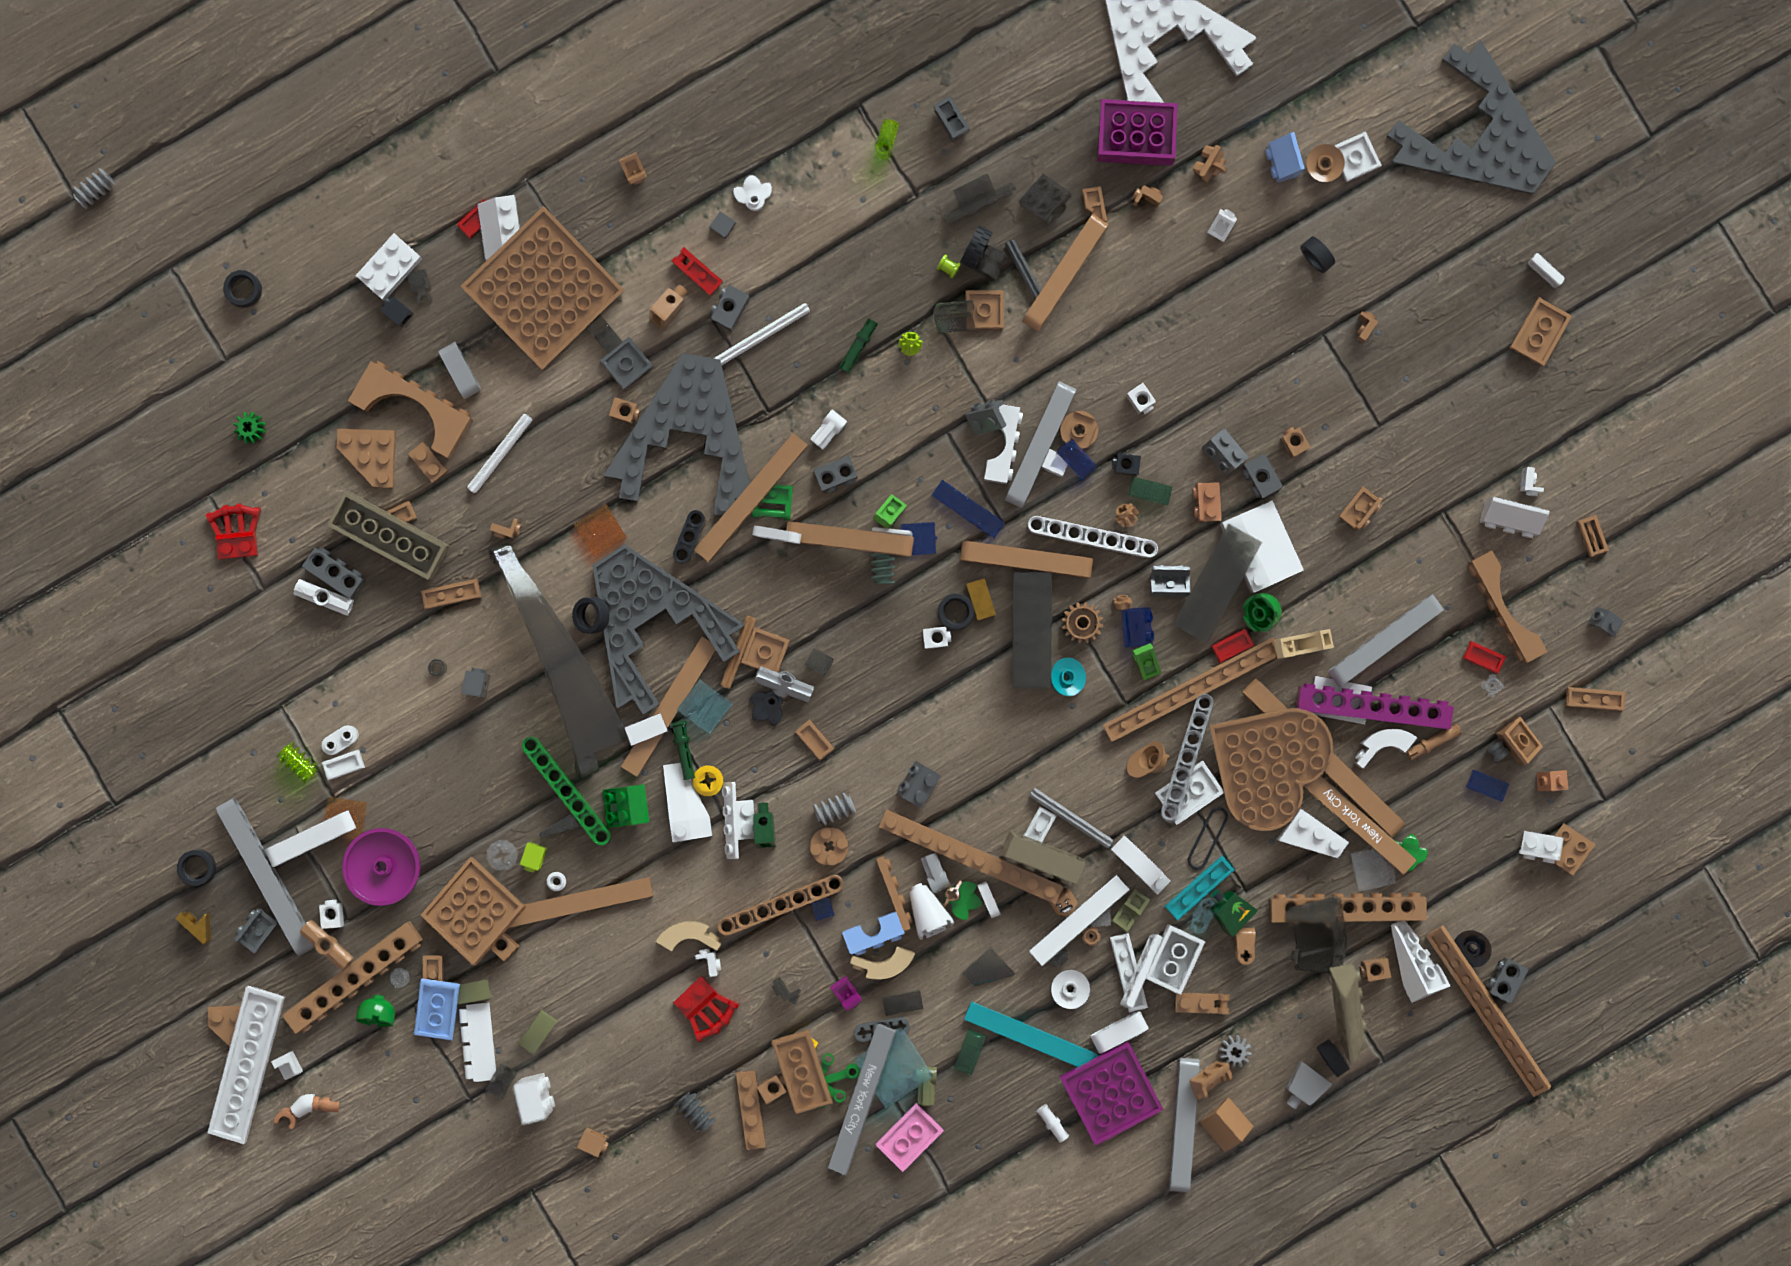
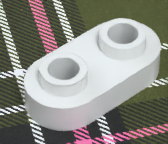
M343 726L322 741V749L328 755L338 754L358 740L359 733L353 726ZM347 731L351 734L349 739L345 738ZM329 742L334 743L333 749L328 747Z

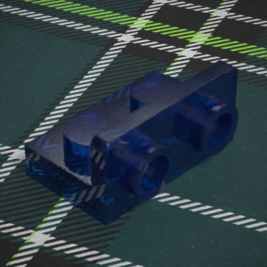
M1150 607L1122 610L1124 646L1139 647L1149 643L1153 645L1155 636L1151 626L1153 614L1150 611Z

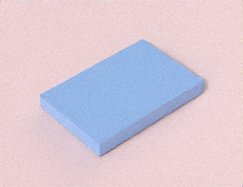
M421 979L414 1035L453 1040L460 984Z

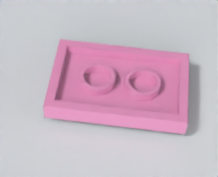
M915 1103L875 1145L903 1172L944 1130Z

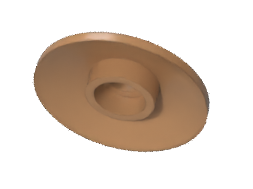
M1321 144L1314 147L1306 160L1308 173L1312 178L1320 182H1331L1337 179L1345 166L1342 152L1331 144ZM1323 161L1328 162V167H1322L1321 163Z

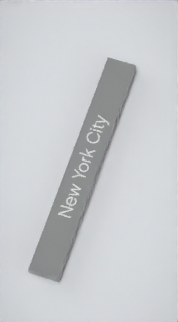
M881 1024L876 1026L828 1166L829 1169L843 1175L848 1174L896 1034L895 1030Z

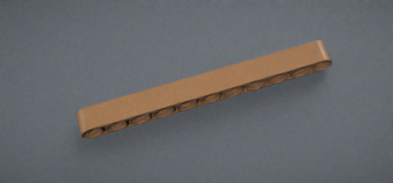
M1256 678L1242 691L1243 695L1263 714L1287 709ZM1333 753L1331 762L1323 773L1372 821L1393 838L1406 824Z

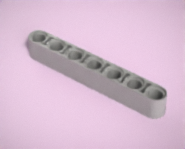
M1060 381L1058 382L1005 498L1006 502L1019 508L1023 507L1075 394L1076 388Z
M1433 594L1429 595L1328 670V673L1336 684L1341 687L1441 613L1444 608Z
M1202 694L1197 698L1162 807V818L1167 823L1177 821L1213 710V699L1208 694ZM1202 700H1207L1210 706L1202 708L1199 703ZM1197 718H1201L1205 722L1200 727L1194 724V720ZM1191 736H1195L1199 741L1197 744L1192 745L1188 742V739ZM1186 754H1190L1193 757V760L1189 763H1185L1182 760V757ZM1184 772L1187 775V779L1179 781L1176 778L1177 774ZM1177 790L1182 796L1179 799H1173L1171 793ZM1173 809L1176 814L1174 817L1168 818L1165 815V811Z
M1179 1058L1169 1191L1187 1193L1190 1191L1197 1099L1189 1080L1199 1073V1059Z

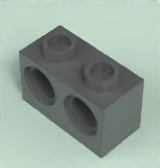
M951 96L934 105L933 111L952 143L969 134L970 128Z
M849 455L814 469L822 492L826 491L827 494L837 491V487L844 484L846 487L856 483L855 479L858 478ZM843 467L851 470V474L848 477L840 475V470ZM826 474L833 477L832 483L824 484L822 482L823 476Z
M1503 957L1502 960L1498 961L1495 967L1497 971L1494 977H1490L1486 987H1488L1487 991L1511 1004L1529 969ZM1509 966L1514 968V973L1511 976L1506 974V969ZM1500 983L1505 985V990L1502 993L1497 991Z

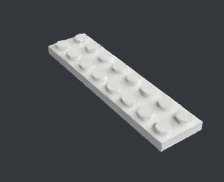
M251 986L246 987L209 1125V1134L241 1144L247 1142L284 1003V996Z

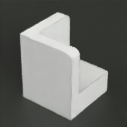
M1049 449L1041 469L1063 477L1069 459Z
M293 1051L272 1061L274 1069L278 1067L285 1080L303 1072Z

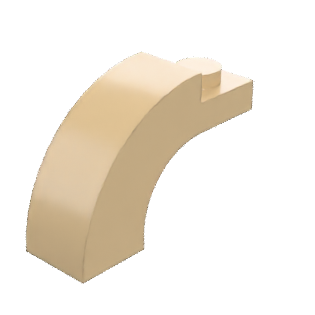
M1330 629L1274 640V649L1278 659L1334 648Z
M684 921L674 924L666 929L655 941L670 951H673L680 941L689 938L697 939L715 950H718L722 944L719 941V936L711 932L709 935L706 933L709 928L708 925L696 921Z
M896 946L893 955L885 961L873 962L852 955L850 963L853 964L854 969L864 971V968L867 969V978L887 979L902 972L912 961L915 952Z

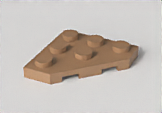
M337 429V449L374 488H394L396 431Z
M241 1005L208 1007V1027L230 1047Z

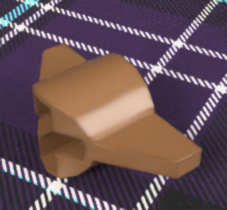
M959 881L955 888L950 887L946 890L947 900L943 907H946L949 901H956L959 898L958 888L962 881Z

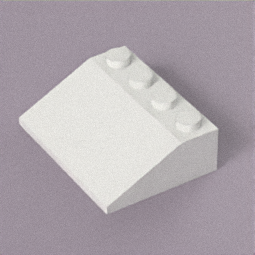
M1273 501L1220 524L1251 594L1303 571V567Z

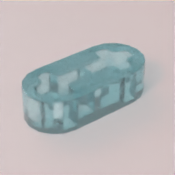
M1203 898L1198 902L1190 920V927L1196 933L1206 931L1213 917L1212 912L1208 909L1205 915L1202 914L1204 911L1203 903L1206 904L1209 901L1211 907L1215 904L1210 898ZM1203 916V928L1199 927L1196 929L1194 922L1199 921L1200 917Z

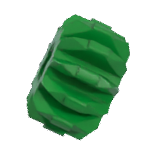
M244 412L243 418L237 416V420L240 422L233 423V426L238 427L233 433L239 434L237 437L239 441L243 440L245 444L251 441L252 444H256V438L259 440L263 439L260 433H266V430L261 429L266 426V423L260 422L262 420L260 415L256 416L254 412L248 415L247 412ZM248 425H251V428H252V431H251V432L248 431V428H247Z

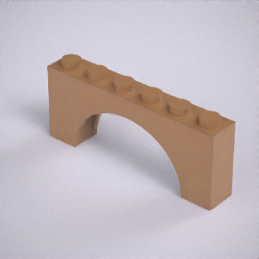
M370 361L348 401L366 412H369L377 402L388 397L402 396L418 401L427 409L434 423L435 437L431 449L451 460L473 422L469 417L470 413L461 408L457 411L452 408L453 403L446 399H443V401L436 399L437 394L427 389L424 392L419 389L421 385L412 380L408 383L403 380L404 375L395 370L393 373L387 371L388 366L379 361L376 364Z

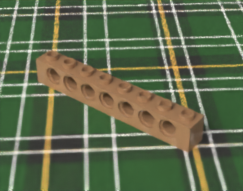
M1418 892L1409 893V896H1401V893H1390V896H1382V893H1370V897H1363V893H1351V897H1344V894L1341 893L1332 894V897H1324V894H1313V897H1305V894H1293V898H1286V894H1274V898H1269L1270 922L1427 920L1426 897L1421 896V893ZM1388 901L1390 903V909L1389 911L1384 912L1382 910V904ZM1408 901L1410 907L1406 912H1403L1401 905L1403 902ZM1311 902L1314 909L1312 912L1306 913L1304 907L1307 903ZM1331 902L1333 909L1331 912L1326 913L1324 905ZM1346 902L1352 904L1350 912L1343 910V905ZM1365 902H1370L1371 909L1368 912H1364L1362 909ZM1288 903L1294 904V911L1292 913H1287L1285 910V906Z
M410 921L406 922L351 963L344 971L339 972L282 1016L295 1034L300 1031L305 1033L313 1027L311 1025L312 1022L316 1019L320 1022L328 1016L326 1013L328 1010L339 1008L344 1004L342 1002L344 998L348 996L350 999L359 993L357 990L362 985L367 987L375 981L373 979L378 973L380 976L390 969L388 966L391 963L395 962L397 964L405 958L404 954L409 950L413 952L421 946L420 942L424 939ZM398 939H402L405 942L404 949L397 947L396 942ZM383 950L389 953L388 961L381 958ZM367 962L373 964V972L366 970L365 965ZM351 974L358 976L357 984L350 981ZM336 985L342 987V995H337L335 993L334 989ZM320 997H324L327 1000L326 1007H322L319 1004ZM304 1009L311 1011V1018L304 1016Z

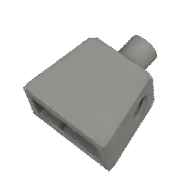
M1299 1060L1286 1086L1293 1093L1286 1103L1295 1110L1302 1101L1311 1106L1331 1087L1332 1083Z

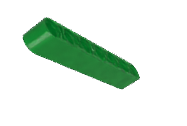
M536 737L525 738L522 742L523 751L597 845L609 843L612 838L610 830L546 747ZM530 740H534L536 743V748L533 751L527 748V743ZM542 755L548 758V763L545 766L539 763V757ZM554 770L560 774V778L557 781H553L550 777L551 772ZM566 785L572 790L570 796H565L562 793V789ZM576 801L583 803V809L580 812L574 809ZM588 816H592L595 819V824L592 827L586 824ZM600 831L605 832L607 835V839L604 842L599 841L597 838Z

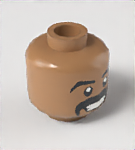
M1064 888L1060 893L1057 903H1049L1057 915L1066 917L1076 911L1075 907L1078 902L1069 888Z

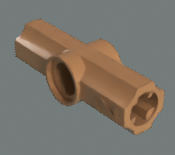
M309 920L301 928L299 933L316 947L318 953L325 955L340 970L344 971L353 962L354 957L338 944L336 938L329 936L314 921ZM326 940L330 943L329 950L324 948Z

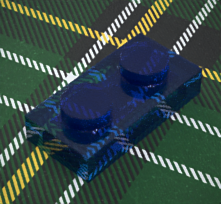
M1072 438L1057 450L1059 456L1082 480L1097 468V465Z

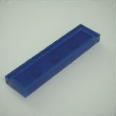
M943 479L931 495L993 539L1005 524V522Z

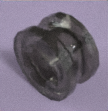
M434 659L428 665V671L433 676H442L447 670L446 663L440 659ZM435 663L441 664L442 668L440 669L442 670L440 672L433 671Z

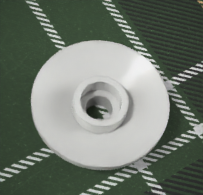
M1065 970L1054 978L1051 992L1057 1004L1064 1008L1074 1009L1086 1002L1089 997L1090 986L1082 973L1075 970ZM1068 985H1072L1074 987V990L1072 992L1067 991L1066 988Z

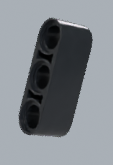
M693 510L688 514L675 546L673 557L680 564H686L691 560L704 528L706 518L699 510ZM695 514H699L702 517L699 524L692 523L691 519ZM686 533H694L695 537L692 542L685 541ZM680 550L687 551L686 559H678L677 554Z

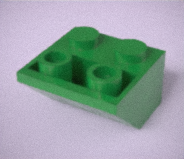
M645 784L603 790L607 828L649 823Z

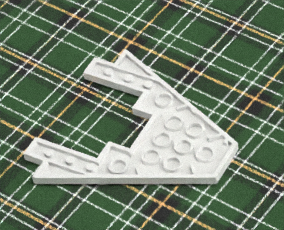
M1105 0L1127 101L1164 103L1143 73L1158 62L1148 49V46L1175 27L1179 28L1187 41L1204 31L1236 76L1253 65L1243 49L1255 41L1256 37L1196 0Z

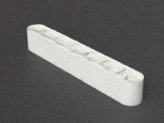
M1033 516L1027 523L1029 532L1035 535L1142 558H1151L1158 552V546L1154 541L1041 516ZM1034 520L1040 521L1041 529L1034 530L1031 527V522ZM1052 524H1057L1060 527L1058 534L1050 532ZM1069 529H1077L1079 532L1078 537L1071 538L1068 534ZM1088 533H1096L1097 541L1090 542L1087 538ZM1108 536H1113L1116 539L1115 546H1109L1106 543ZM1127 540L1134 542L1135 548L1133 550L1126 549L1125 542ZM1146 544L1153 546L1154 551L1152 554L1144 552Z

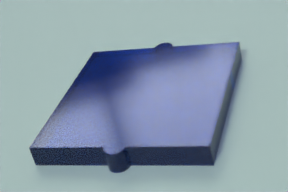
M935 522L901 524V530L913 533L912 555L936 554L937 536H935Z

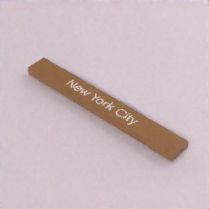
M1320 776L1316 780L1302 785L1401 874L1404 875L1415 863L1416 859L1323 777Z

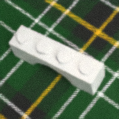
M1002 405L999 407L1006 426L1000 430L1005 436V449L998 457L987 461L984 481L1006 485L1007 481L1012 479L1013 469H1010L1011 461L1015 462L1016 450H1013L1014 443H1018L1020 432L1016 431L1017 424L1022 422L1023 413L1019 412L1020 407Z

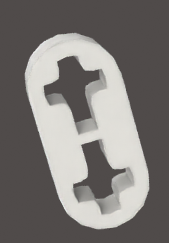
M987 882L978 884L977 886L991 918L1001 915Z

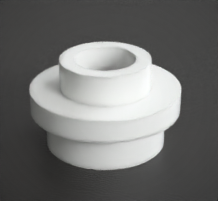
M553 872L547 878V885L553 891H560L566 885V878L560 872ZM555 878L560 879L559 885L554 884L553 880Z

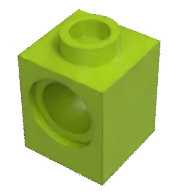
M527 842L520 865L524 866V870L533 873L535 870H541L548 848Z

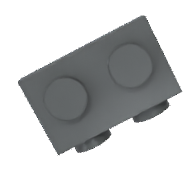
M993 399L985 404L976 403L970 407L971 410L965 416L975 435L1003 429L1006 426L999 407L1004 404L1003 400L995 401Z
M1225 428L1202 446L1207 456L1210 457L1225 476L1229 475L1249 458Z
M1183 565L1152 566L1150 574L1151 596H1189L1190 567Z
M915 761L909 768L904 781L900 783L897 794L922 809L941 775Z
M262 908L256 911L252 910L246 918L248 922L245 926L241 925L235 932L236 938L234 941L240 942L254 954L257 953L279 924L274 917Z

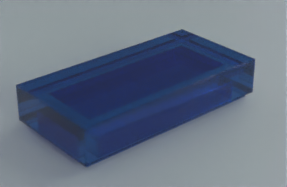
M1472 770L1466 785L1468 789L1503 802L1509 787V783L1476 770Z

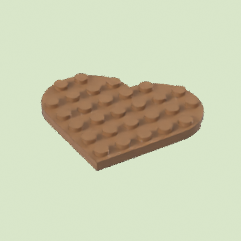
M1290 708L1210 725L1228 808L1238 821L1254 830L1270 831L1281 828L1289 823L1301 807L1303 800L1302 785L1319 778L1332 759L1333 741L1328 727L1318 716L1307 710Z

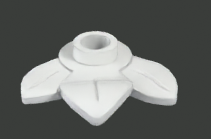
M750 175L745 179L744 187H736L733 192L739 203L746 204L747 208L752 211H759L764 206V200L770 197L772 188L770 183L761 185L757 177ZM754 199H758L755 203L751 202Z

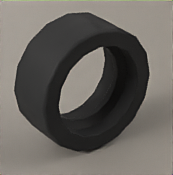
M1312 236L1300 246L1304 257L1317 271L1325 273L1335 264L1334 256L1318 238Z
M237 270L226 277L223 283V292L227 300L233 305L240 308H248L259 301L262 295V285L254 274L246 270ZM239 278L249 279L254 286L252 296L246 300H239L232 294V285Z
M954 593L947 595L942 599L938 607L939 620L945 627L952 630L965 628L970 624L974 616L972 602L962 594ZM951 601H961L966 606L967 616L962 622L952 623L946 618L944 613L945 607Z
M598 597L582 598L578 600L573 608L572 619L574 625L582 633H599L609 623L610 612L605 601ZM589 604H592L597 612V620L593 627L589 626L585 618V610Z
M202 849L190 850L184 853L177 863L179 878L190 886H201L210 882L216 872L214 857ZM198 856L206 861L208 870L204 877L193 879L187 875L185 866L190 858Z
M1330 1039L1317 1046L1318 1052L1336 1077L1341 1076L1350 1069Z

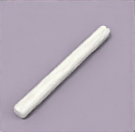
M806 303L800 305L713 359L721 360V365L727 363L809 313V307Z

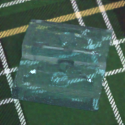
M699 679L677 710L710 734L732 706V703Z

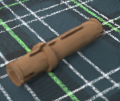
M1454 724L1451 726V729H1446L1426 740H1420V743L1409 748L1406 754L1412 761L1425 753H1431L1432 749L1462 735V731H1459L1461 729L1458 724Z

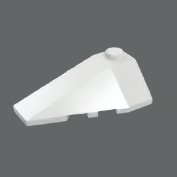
M1400 921L1392 924L1391 928L1402 982L1411 1002L1424 999L1450 987L1442 968L1438 963L1435 965L1429 958L1430 952L1427 949L1423 950L1419 944V938L1408 923Z

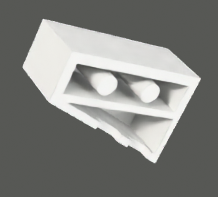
M1302 809L1298 810L1297 814L1286 824L1276 839L1336 858L1340 856L1349 843Z

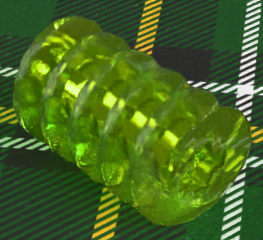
M292 741L279 752L276 758L280 757V763L286 762V768L292 767V773L298 771L297 778L303 777L302 782L306 783L319 770V768L316 769L318 762L316 761L311 764L312 757L310 756L305 759L306 752L304 751L299 754L300 746L293 749L292 747L295 742Z

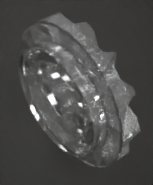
M498 840L488 848L487 860L490 866L496 870H508L517 861V850L511 842ZM500 848L503 853H510L504 857V864L501 858H494V856L499 854Z

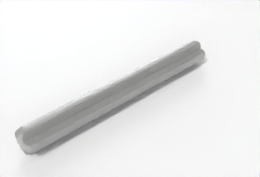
M1034 788L1030 793L1031 798L1104 847L1109 848L1113 840L1038 789Z

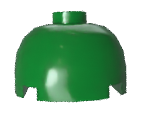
M1255 594L1249 597L1243 605L1244 621L1248 627L1256 632L1271 630L1278 625L1282 616L1281 604L1270 594Z
M373 995V998L366 999L359 1005L356 1013V1022L370 1026L371 1024H378L377 1027H392L395 1022L394 1006L389 1001L384 1000V996Z

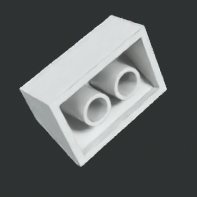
M515 195L495 197L478 204L486 261L520 229Z
M1492 497L1484 502L1480 523H1484V527L1490 529L1500 527L1504 528L1503 532L1514 534L1516 531L1522 533L1523 537L1533 538V536L1540 535L1550 511Z

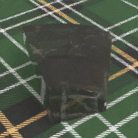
M992 947L987 949L962 971L974 986L1011 977L1015 974Z

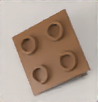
M1563 823L1555 834L1556 837L1564 838L1560 861L1555 860L1554 863L1564 869L1566 873L1574 876L1596 844Z

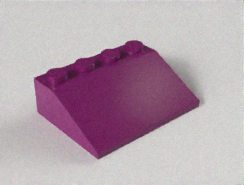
M1101 99L1097 162L1173 166L1176 154L1178 103Z

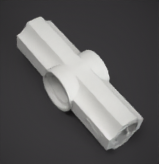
M301 579L296 583L293 595L347 616L354 602L352 599ZM325 592L328 598L322 603L319 597L321 593Z

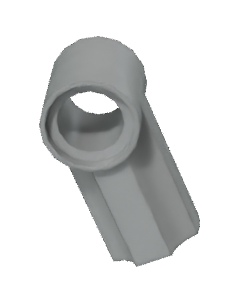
M936 852L920 858L933 894L951 887Z

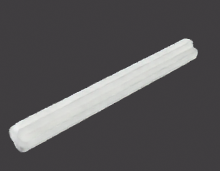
M527 414L521 416L467 486L471 492L477 493L532 422V419Z

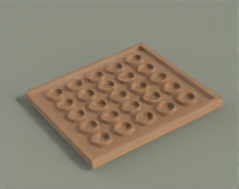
M544 206L461 285V288L542 370L624 291Z

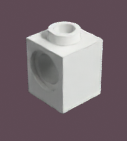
M1144 383L1126 394V397L1138 414L1141 412L1146 414L1154 409L1153 404L1156 401ZM1138 396H1145L1147 403L1140 405L1137 402Z
M946 627L923 629L925 649L947 647L948 642H951L950 631H946ZM933 633H941L943 640L940 643L933 642Z
M327 900L325 904L319 906L321 929L344 926L342 903H337L336 900ZM329 909H333L336 912L334 919L328 917Z

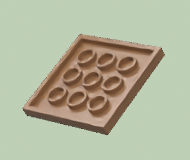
M470 857L423 911L421 916L472 965L476 966L523 912L526 906L476 859Z

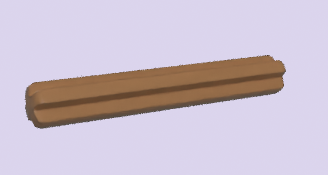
M747 616L744 621L745 626L741 629L736 642L740 652L730 658L721 682V686L724 688H731L756 622L754 617Z

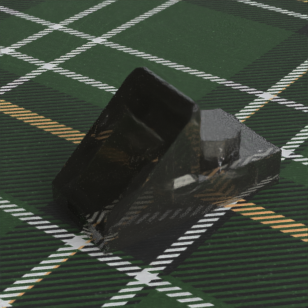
M600 314L586 327L607 353L623 342Z

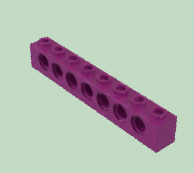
M1304 683V687L1298 686L1295 706L1297 709L1316 713L1451 729L1454 706L1448 705V701L1437 700V703H1429L1430 699L1418 698V701L1410 700V696L1399 695L1398 699L1391 698L1392 694L1380 693V696L1372 695L1373 692L1361 690V694L1353 693V689L1342 688L1341 692L1334 691L1335 687L1323 686V689L1315 688L1314 684ZM1320 693L1322 700L1320 703L1315 704L1313 697L1315 694ZM1335 696L1341 698V703L1338 706L1332 704V699ZM1358 698L1360 705L1358 708L1353 709L1351 702L1353 699ZM1378 701V709L1372 711L1370 708L1371 703ZM1396 703L1398 706L1395 713H1391L1389 710L1390 705ZM1415 705L1417 711L1414 715L1410 716L1408 710L1411 706ZM1430 708H1434L1436 711L1435 716L1429 718L1427 715Z

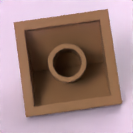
M1520 716L1496 733L1498 738L1503 740L1504 746L1511 751L1510 754L1519 765L1528 764L1543 748Z
M1229 1097L1199 1121L1224 1152L1241 1143L1254 1127Z

